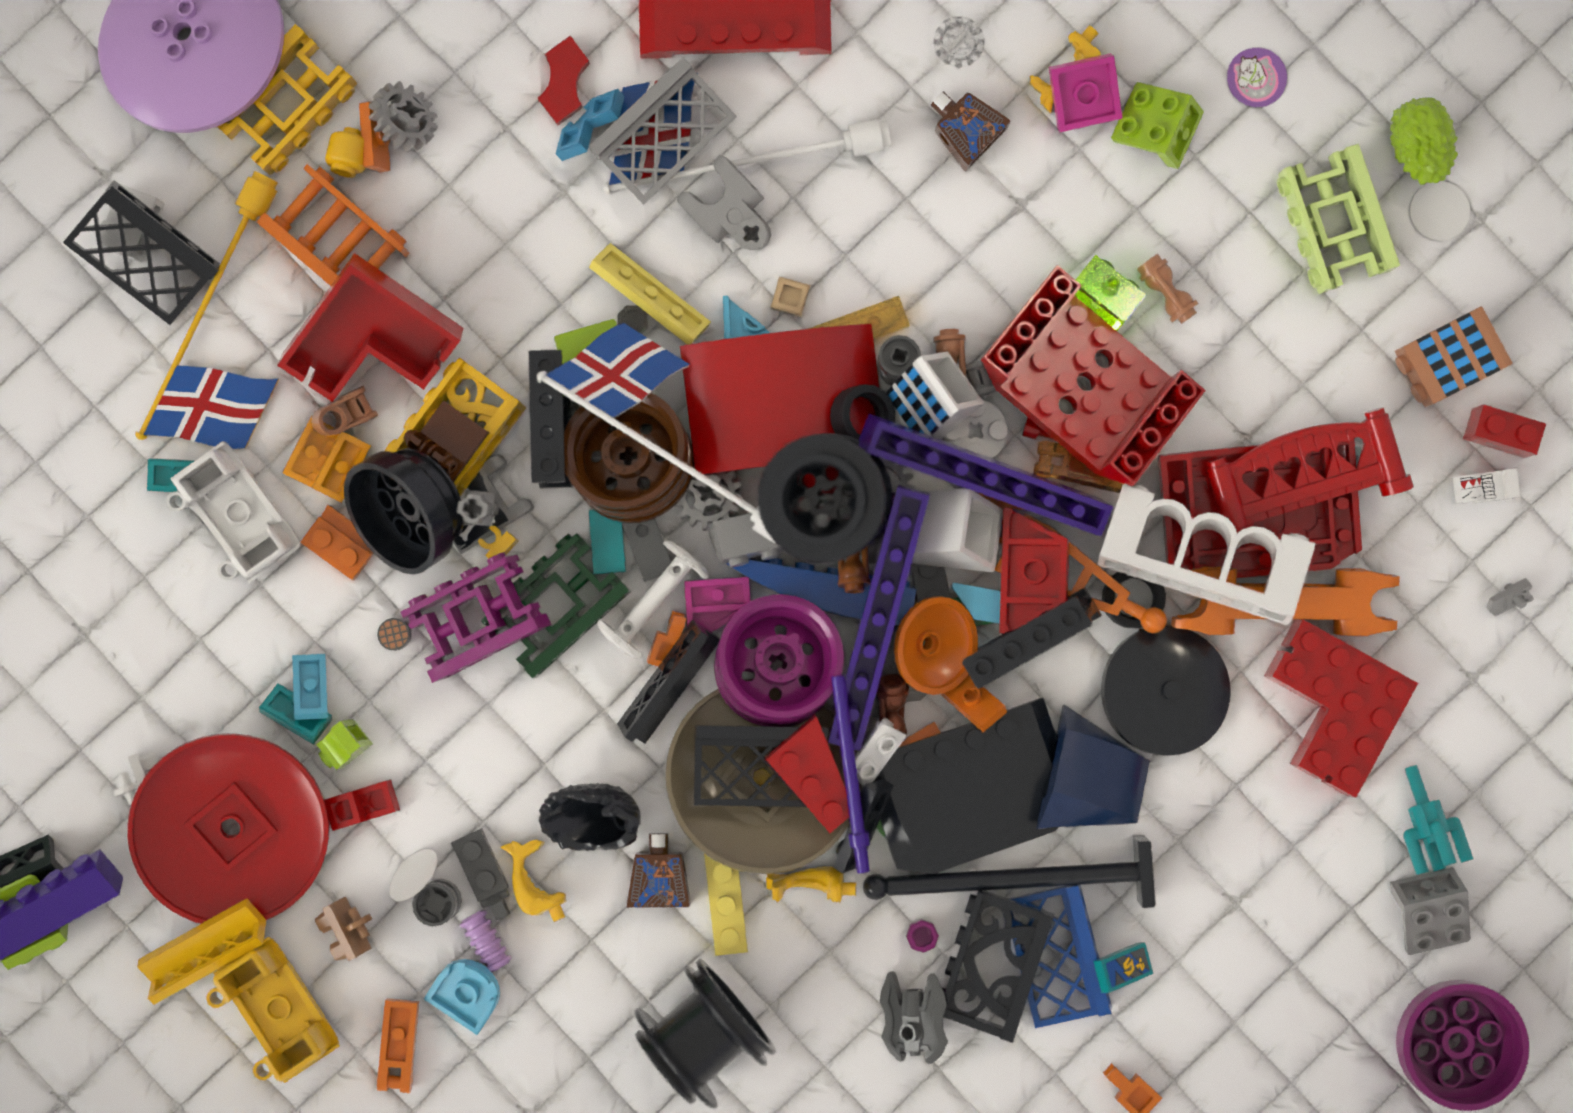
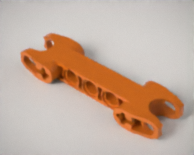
M1204 566L1190 571L1219 579L1222 567ZM1230 567L1226 582L1260 593L1264 592L1266 583H1237V568ZM1337 568L1335 584H1303L1292 619L1333 620V634L1343 636H1369L1397 630L1398 621L1392 618L1375 616L1372 613L1370 603L1372 596L1378 590L1399 586L1400 576L1377 573L1362 568ZM1201 598L1199 607L1194 612L1172 616L1171 626L1208 635L1235 634V619L1266 618Z

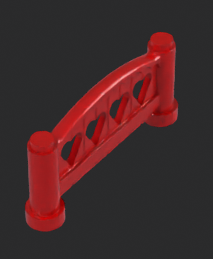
M1384 407L1365 412L1366 419L1362 422L1323 424L1281 435L1252 449L1234 462H1227L1226 457L1210 460L1207 462L1208 468L1206 469L1219 514L1231 521L1237 533L1245 528L1253 527L1255 522L1374 485L1379 486L1381 496L1402 493L1414 488L1411 475L1405 473L1388 413H1385ZM1359 437L1363 441V448L1357 468H1355L1338 454L1337 446L1341 442L1350 443L1352 439ZM1327 447L1331 450L1332 456L1324 478L1306 463L1305 457L1311 451L1318 453L1320 449ZM1296 457L1300 461V467L1294 487L1292 488L1274 472V465L1279 461L1287 463L1290 458ZM1265 467L1269 472V476L1261 498L1243 483L1242 476L1247 471L1255 473L1258 468Z

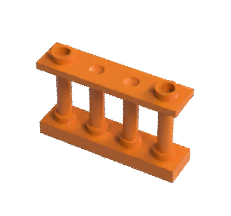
M308 164L303 168L313 179L280 217L276 215L272 219L264 213L257 221L262 228L330 286L338 277L337 273L340 270L338 266L371 229L386 240L368 260L377 269L382 266L395 250L400 252L405 258L410 254L403 246L407 241L393 229L387 233L331 185L334 178L320 166L316 171ZM324 187L337 200L305 237L300 236L296 240L288 233L292 229L291 223ZM348 208L361 221L330 257L327 258L325 256L321 261L313 254L316 249L314 247L315 244Z

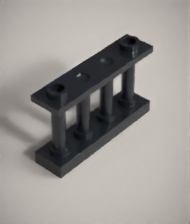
M562 350L529 351L531 483H539L540 489L573 488L565 473L564 431L571 419L570 398L545 382L539 383L537 381L539 372L546 371L549 373L563 365Z

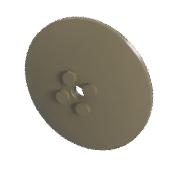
M777 688L769 691V697L773 701L781 698ZM718 689L705 696L687 713L676 730L669 747L665 772L666 789L672 812L679 826L699 850L718 863L738 871L755 874H776L791 871L811 863L822 856L839 840L850 824L849 818L833 832L829 833L807 807L694 805V726L758 725L744 720L733 712L723 700ZM826 702L815 715L821 728H828L829 741L836 711ZM808 720L791 727H801ZM828 743L845 785L840 746ZM702 746V760L712 769L724 757V754L716 746ZM734 746L722 747L728 753ZM740 746L731 755L743 769L758 757L748 746ZM754 746L760 753L767 748ZM773 747L764 757L770 754L777 747ZM727 759L714 773L728 786L741 772ZM761 759L747 772L752 779L754 772L759 769L768 771L770 775L773 774ZM703 766L701 779L708 773ZM710 776L701 784V799H714L724 788ZM743 776L730 790L739 799H748L757 789ZM777 776L763 789L772 800H780L789 791ZM727 792L721 799L733 798ZM761 793L754 798L767 800ZM792 793L786 800L799 799Z

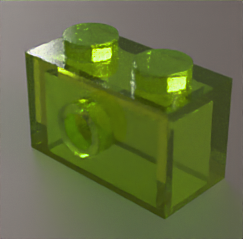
M1096 254L1075 279L1082 285L1075 296L1116 331L1146 296L1134 281L1126 279L1115 270L1110 262L1099 258Z

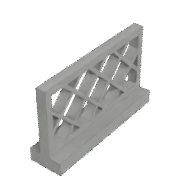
M682 57L590 145V151L644 205L736 118V115L692 69V65ZM693 80L701 89V101H682V88L689 81ZM678 93V100H670ZM705 94L712 100V102L704 101ZM664 105L678 106V123H658L659 110ZM682 106H701L700 124H681ZM704 107H718L726 117L718 125L704 124ZM655 115V123L647 122ZM641 127L655 128V144L635 145V133ZM658 128H678L677 146H658ZM681 129H700V142L695 147L681 146ZM704 129L712 130L704 137ZM632 136V145L624 144ZM618 149L632 150L631 168L617 167L609 157ZM635 150H654V168H635ZM658 151H677V164L671 169L657 168ZM681 151H686V152H688V153L680 160ZM623 172H631V181ZM635 173H654V186L643 195L634 185ZM657 173H664L665 175L657 182Z

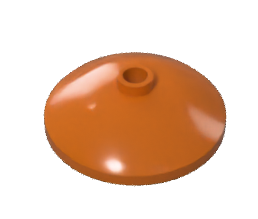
M929 597L915 604L903 617L894 643L895 662L904 681L913 689L931 695L949 692L961 684L968 675L962 660L977 652L978 634L975 622L969 611L961 603L951 598Z

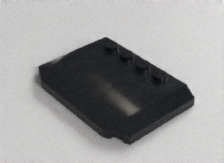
M1043 697L1008 709L1004 716L984 732L971 722L898 747L873 781L885 779L894 785L880 818V823L896 869L935 874L1055 832L1059 828L1036 829L1042 799L1047 794L1058 742Z

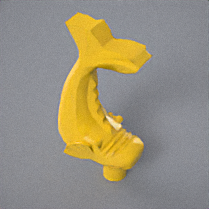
M1090 25L1082 34L1074 31L1068 36L1070 44L1075 49L1074 61L1101 55L1100 51L1091 44L1098 35V32ZM1031 75L1030 85L1041 94L1040 105L1051 114L1053 105L1051 85L1039 77Z
M535 839L522 845L512 841L501 846V849L507 851L513 858L512 884L520 909L524 913L539 916L549 911L553 922L565 918L566 916L561 905L567 901L566 894L563 892L548 894L545 891H540L531 882V878L528 877V872L524 868L526 858L540 850L544 842Z
M833 866L809 868L790 874H767L766 877L767 889L772 890V898L776 902L783 898L784 892L787 889L793 887H806L827 893L828 900L831 899V901L839 903L843 895L856 896V882H844V873H840Z

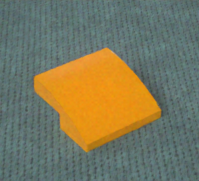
M310 416L282 473L342 503L344 500L346 475L352 467L365 459L371 445L345 432L330 436L320 435L313 429L311 423L312 416ZM323 422L324 426L327 429L331 430L334 428L333 426Z

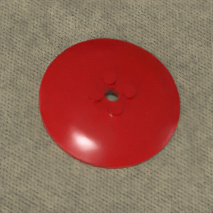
M223 733L208 735L186 742L166 754L153 766L141 782L133 798L129 811L127 837L130 855L137 874L150 893L172 912L202 924L247 898L260 914L268 920L296 903L316 879L327 852L329 818L326 803L317 782L296 757L280 746L262 738L244 734ZM227 819L236 820L240 825V832L235 835L226 834L222 829V823Z

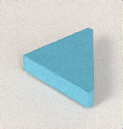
M723 296L724 339L770 333L748 312H745L730 300L728 296Z

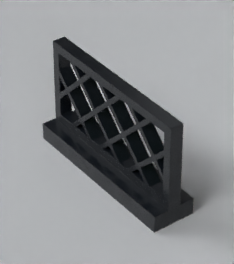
M115 180L107 187L102 196L63 241L67 247L169 325L172 324L207 281L211 280L219 271L220 263ZM105 203L117 212L118 224L99 225L98 211ZM122 216L130 223H123ZM94 218V225L86 226ZM138 228L144 233L145 245L126 246L124 229ZM119 229L122 246L103 248L100 230ZM95 231L98 248L84 249L74 239L80 232ZM149 237L157 244H150ZM165 249L171 254L172 265L153 267L151 250ZM146 250L148 267L129 268L127 251ZM123 252L125 269L111 270L105 265L103 253ZM98 253H99V260H98L96 257H94L92 254H98ZM176 259L183 263V265H176ZM177 270H192L201 278L194 286L179 287ZM173 271L175 288L156 289L154 272ZM149 273L151 289L137 290L131 284L130 274ZM126 274V280L119 275ZM188 292L181 300L180 293ZM176 293L177 306L170 314L158 306L157 294ZM145 295H152L153 301H151Z
M694 726V805L807 807L764 757L773 747H778L800 727ZM821 728L826 741H828V728ZM702 746H716L724 754V757L712 769L702 760ZM722 746L734 747L727 753ZM740 746H748L758 756L745 769L731 757ZM754 746L767 748L760 753ZM727 759L741 772L728 786L714 773ZM760 759L773 772L761 786L747 773ZM703 766L708 773L701 779ZM712 776L724 790L714 799H701V784ZM743 776L757 789L748 799H739L730 790ZM776 776L789 789L780 800H772L763 790ZM728 792L733 799L721 798ZM761 793L767 800L754 798ZM793 793L799 800L786 799Z

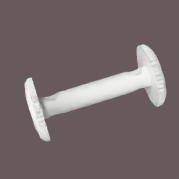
M671 540L664 541L663 545L677 556L619 626L613 629L603 620L599 619L597 621L598 629L603 635L634 659L642 658L643 654L630 643L631 640L687 573L693 569L705 580L709 577V573L703 564L679 544ZM680 567V572L675 573V568ZM630 625L631 631L626 632V627Z

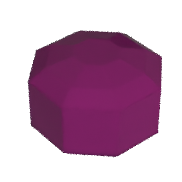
M923 919L911 923L906 934L911 948L922 953L935 948L939 937L934 924Z

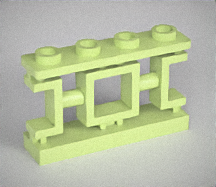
M1359 144L1346 147L1343 151L1332 153L1328 157L1332 168L1330 171L1307 178L1303 164L1300 163L1293 167L1284 168L1279 173V178L1277 179L1279 193L1282 197H1286L1289 205L1287 210L1289 222L1292 227H1296L1300 238L1297 241L1299 252L1303 258H1307L1310 267L1308 270L1310 284L1313 288H1317L1319 294L1343 285L1339 273L1340 270L1364 263L1370 278L1378 274L1390 272L1400 266ZM1345 173L1351 191L1334 196L1329 180L1341 177ZM1317 185L1321 201L1305 207L1300 190ZM1344 203L1353 231L1328 239L1318 210ZM1366 234L1371 252L1355 257L1350 240ZM1337 245L1342 261L1326 268L1320 250Z

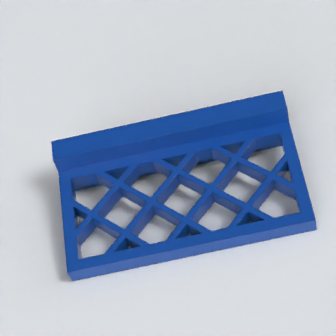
M1081 885L1062 886L1010 898L1011 900L1044 910L1042 907L1047 898L1061 895L1065 907L1059 918L1054 916L1053 921L1055 924L1048 934L1044 946L1045 949L1048 944L1064 955L1055 969L1039 961L1038 966L1052 975L1043 989L1032 982L1028 995L1035 1028L1112 1013L1109 993H1101L1093 961L1099 959V954ZM1042 899L1039 906L1032 903V901ZM1011 911L1012 926H1026L1015 919L1014 913ZM1065 914L1067 915L1069 925L1062 921ZM1031 918L1027 926H1031L1035 919ZM1058 925L1067 929L1072 934L1073 940L1067 950L1050 940ZM1016 938L1012 939L1016 955H1023L1025 951L1022 949V945L1018 944L1015 947ZM1073 946H1075L1077 956L1070 953ZM1067 957L1080 965L1081 972L1075 982L1058 972ZM1055 976L1072 986L1063 1001L1047 992ZM1082 977L1085 988L1078 984ZM1033 989L1040 993L1037 999H1035ZM1075 989L1088 996L1090 1008L1076 1010L1067 1004ZM1043 996L1060 1005L1054 1016L1040 1019L1037 1006ZM1063 1008L1069 1011L1068 1013L1060 1014Z

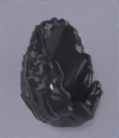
M609 784L569 785L567 788L558 790V792H551L539 809L541 831L547 834L553 843H558L561 849L594 851L596 849L617 850L624 848L636 840L638 827L641 824L640 810L635 800L621 787Z

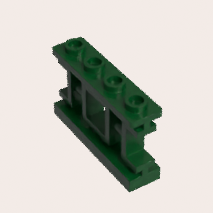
M578 533L573 537L570 534L564 536L555 545L557 551L550 558L544 555L533 564L531 569L534 572L528 578L523 580L520 577L513 582L519 598L527 591L530 592L521 601L524 606L533 603L555 582L576 604L554 625L545 628L551 636H554L562 628L565 632L533 661L530 657L539 648L529 637L521 640L528 649L516 660L524 667V670L532 679L537 678L588 632L599 619H602L631 592L614 572H611L600 582L580 559L591 550V547ZM575 547L579 549L569 559L579 568L580 572L568 583L555 571L547 579L543 577ZM588 581L599 592H602L610 584L613 586L595 605L579 617L578 613L587 606L576 594L581 587ZM508 606L500 609V613L503 614L508 609ZM509 615L503 618L506 626L509 628L517 625ZM486 616L480 620L485 626L490 625ZM506 626L495 631L496 635H498Z

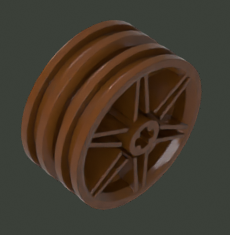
M650 393L642 402L614 418L694 469L691 440L674 410L657 395ZM580 406L569 420L564 431L565 473L586 503L600 515L623 523L649 521L663 515L674 507L687 491L692 475L667 459L662 462L657 461L656 459L661 457L659 454L619 429L609 434V429L613 425ZM651 425L652 431L649 434H642V426ZM600 451L602 459L599 462H593V454ZM641 478L650 481L649 488L645 490L640 489ZM617 481L615 489H607L606 486Z

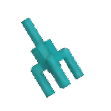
M1417 765L1405 768L1417 805L1408 809L1414 828L1405 830L1403 837L1416 875L1429 872L1419 840L1424 841L1433 872L1446 869V866L1457 863L1447 835L1448 832L1451 833L1460 862L1464 863L1474 860L1460 819L1457 817L1446 819L1440 800L1429 801Z

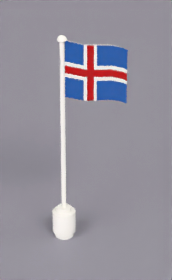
M693 80L689 81L682 88V101H692L695 86ZM657 81L623 87L621 92L625 97L620 116ZM678 93L670 100H678ZM664 105L659 110L658 123H678V106ZM682 106L681 124H691L692 106ZM655 115L647 122L655 123ZM879 119L848 124L849 131L843 132L844 139L733 160L731 162L735 166H741L845 145L846 151L853 150L854 156L884 151V147L891 146L887 120L879 122ZM641 127L635 133V145L655 144V128ZM658 128V146H677L678 128ZM681 129V146L690 147L691 129ZM632 136L624 144L632 145ZM618 149L615 152L613 163L617 167L631 168L632 150ZM635 150V168H654V150ZM658 151L657 168L671 169L677 164V151ZM681 151L680 160H681L688 152H686V151ZM714 164L685 170L684 166L672 179L716 170L714 169ZM611 172L610 181L606 182L603 186L604 192L608 195H611V191L627 188L613 172ZM623 172L631 181V172ZM635 173V186L654 183V173ZM657 173V182L665 175L664 173Z
M622 323L602 333L572 360L549 373L546 371L538 373L537 381L539 383L543 381L752 513L749 519L755 523L752 530L776 544L766 532L758 507H753L614 419L642 402L667 378L680 370L688 368L690 364L627 324Z

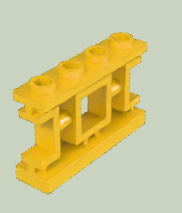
M296 24L284 35L282 55L273 78L263 93L253 103L264 113V116L251 128L240 118L245 112L243 111L230 121L217 126L231 140L243 129L261 145L250 158L269 176L274 172H280L288 164V157L296 149L303 148L311 139L310 134L318 125L323 126L331 119L332 111L340 102L345 103L354 94V87L357 85L354 78L340 65L328 76L318 68L310 58L319 47ZM296 57L308 67L297 81L284 71ZM317 78H320L330 89L317 102L306 90ZM288 83L305 100L283 123L265 105ZM273 124L277 125L286 134L274 149L262 138Z

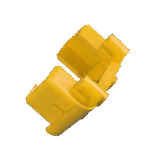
M265 938L261 946L213 973V983L216 987L211 989L206 996L209 1006L219 1008L233 1000L267 1053L253 1067V1074L257 1079L266 1080L273 1075L277 1081L285 1083L340 1046L338 1037L325 1018V1015L273 938ZM217 992H220V994L223 997V1000H220L217 997ZM263 1064L268 1066L269 1072L264 1070Z

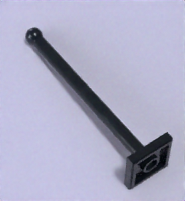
M1144 835L1133 836L1134 862L888 876L887 878L880 874H871L863 882L865 895L873 900L882 899L886 894L896 896L1136 882L1137 901L1141 907L1154 908L1156 906L1151 842Z

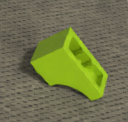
M354 719L339 721L316 744L321 750L318 753L321 760L329 768L334 766L336 770L347 766L373 745Z

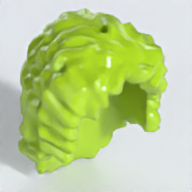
M1425 97L1417 100L1412 98L1411 101L1401 104L1400 108L1393 110L1391 118L1393 124L1390 126L1393 134L1390 136V140L1395 150L1396 160L1399 163L1405 164L1403 172H1410L1411 178L1418 180L1421 185L1439 183V181L1445 180L1446 175L1451 174V168L1455 165L1454 160L1458 156V153L1455 151V143L1458 137L1455 135L1453 120L1450 119L1445 106H1442L1440 101L1432 97Z

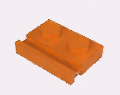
M330 505L326 506L325 511L318 517L300 542L354 581L373 556V552L361 539L352 521Z

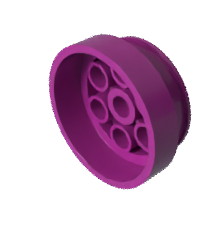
M1449 980L1426 988L1408 1004L1397 1028L1396 1049L1403 1072L1412 1085L1422 1094L1437 1104L1450 1109L1475 1111L1499 1103L1517 1087L1528 1064L1529 1037L1521 1015L1504 996L1475 982ZM1462 1001H1466L1468 1005L1466 1013L1462 1016H1457V1005ZM1435 1010L1437 1014L1435 1022L1431 1025H1426L1425 1015L1429 1011ZM1486 1024H1490V1035L1485 1039H1481V1028ZM1459 1033V1044L1454 1048H1450L1449 1038L1453 1034ZM1428 1042V1053L1423 1057H1418L1417 1049L1419 1045ZM1478 1056H1483L1484 1064L1482 1068L1474 1071L1473 1061ZM1447 1065H1452V1075L1448 1079L1442 1080L1441 1072L1443 1068Z

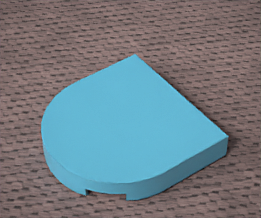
M460 959L449 963L441 971L424 997V1000L478 1035L498 1005L500 988L496 977L486 966L477 961Z

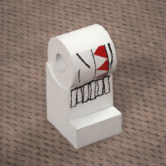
M1517 468L1452 478L1455 504L1509 500L1521 497Z

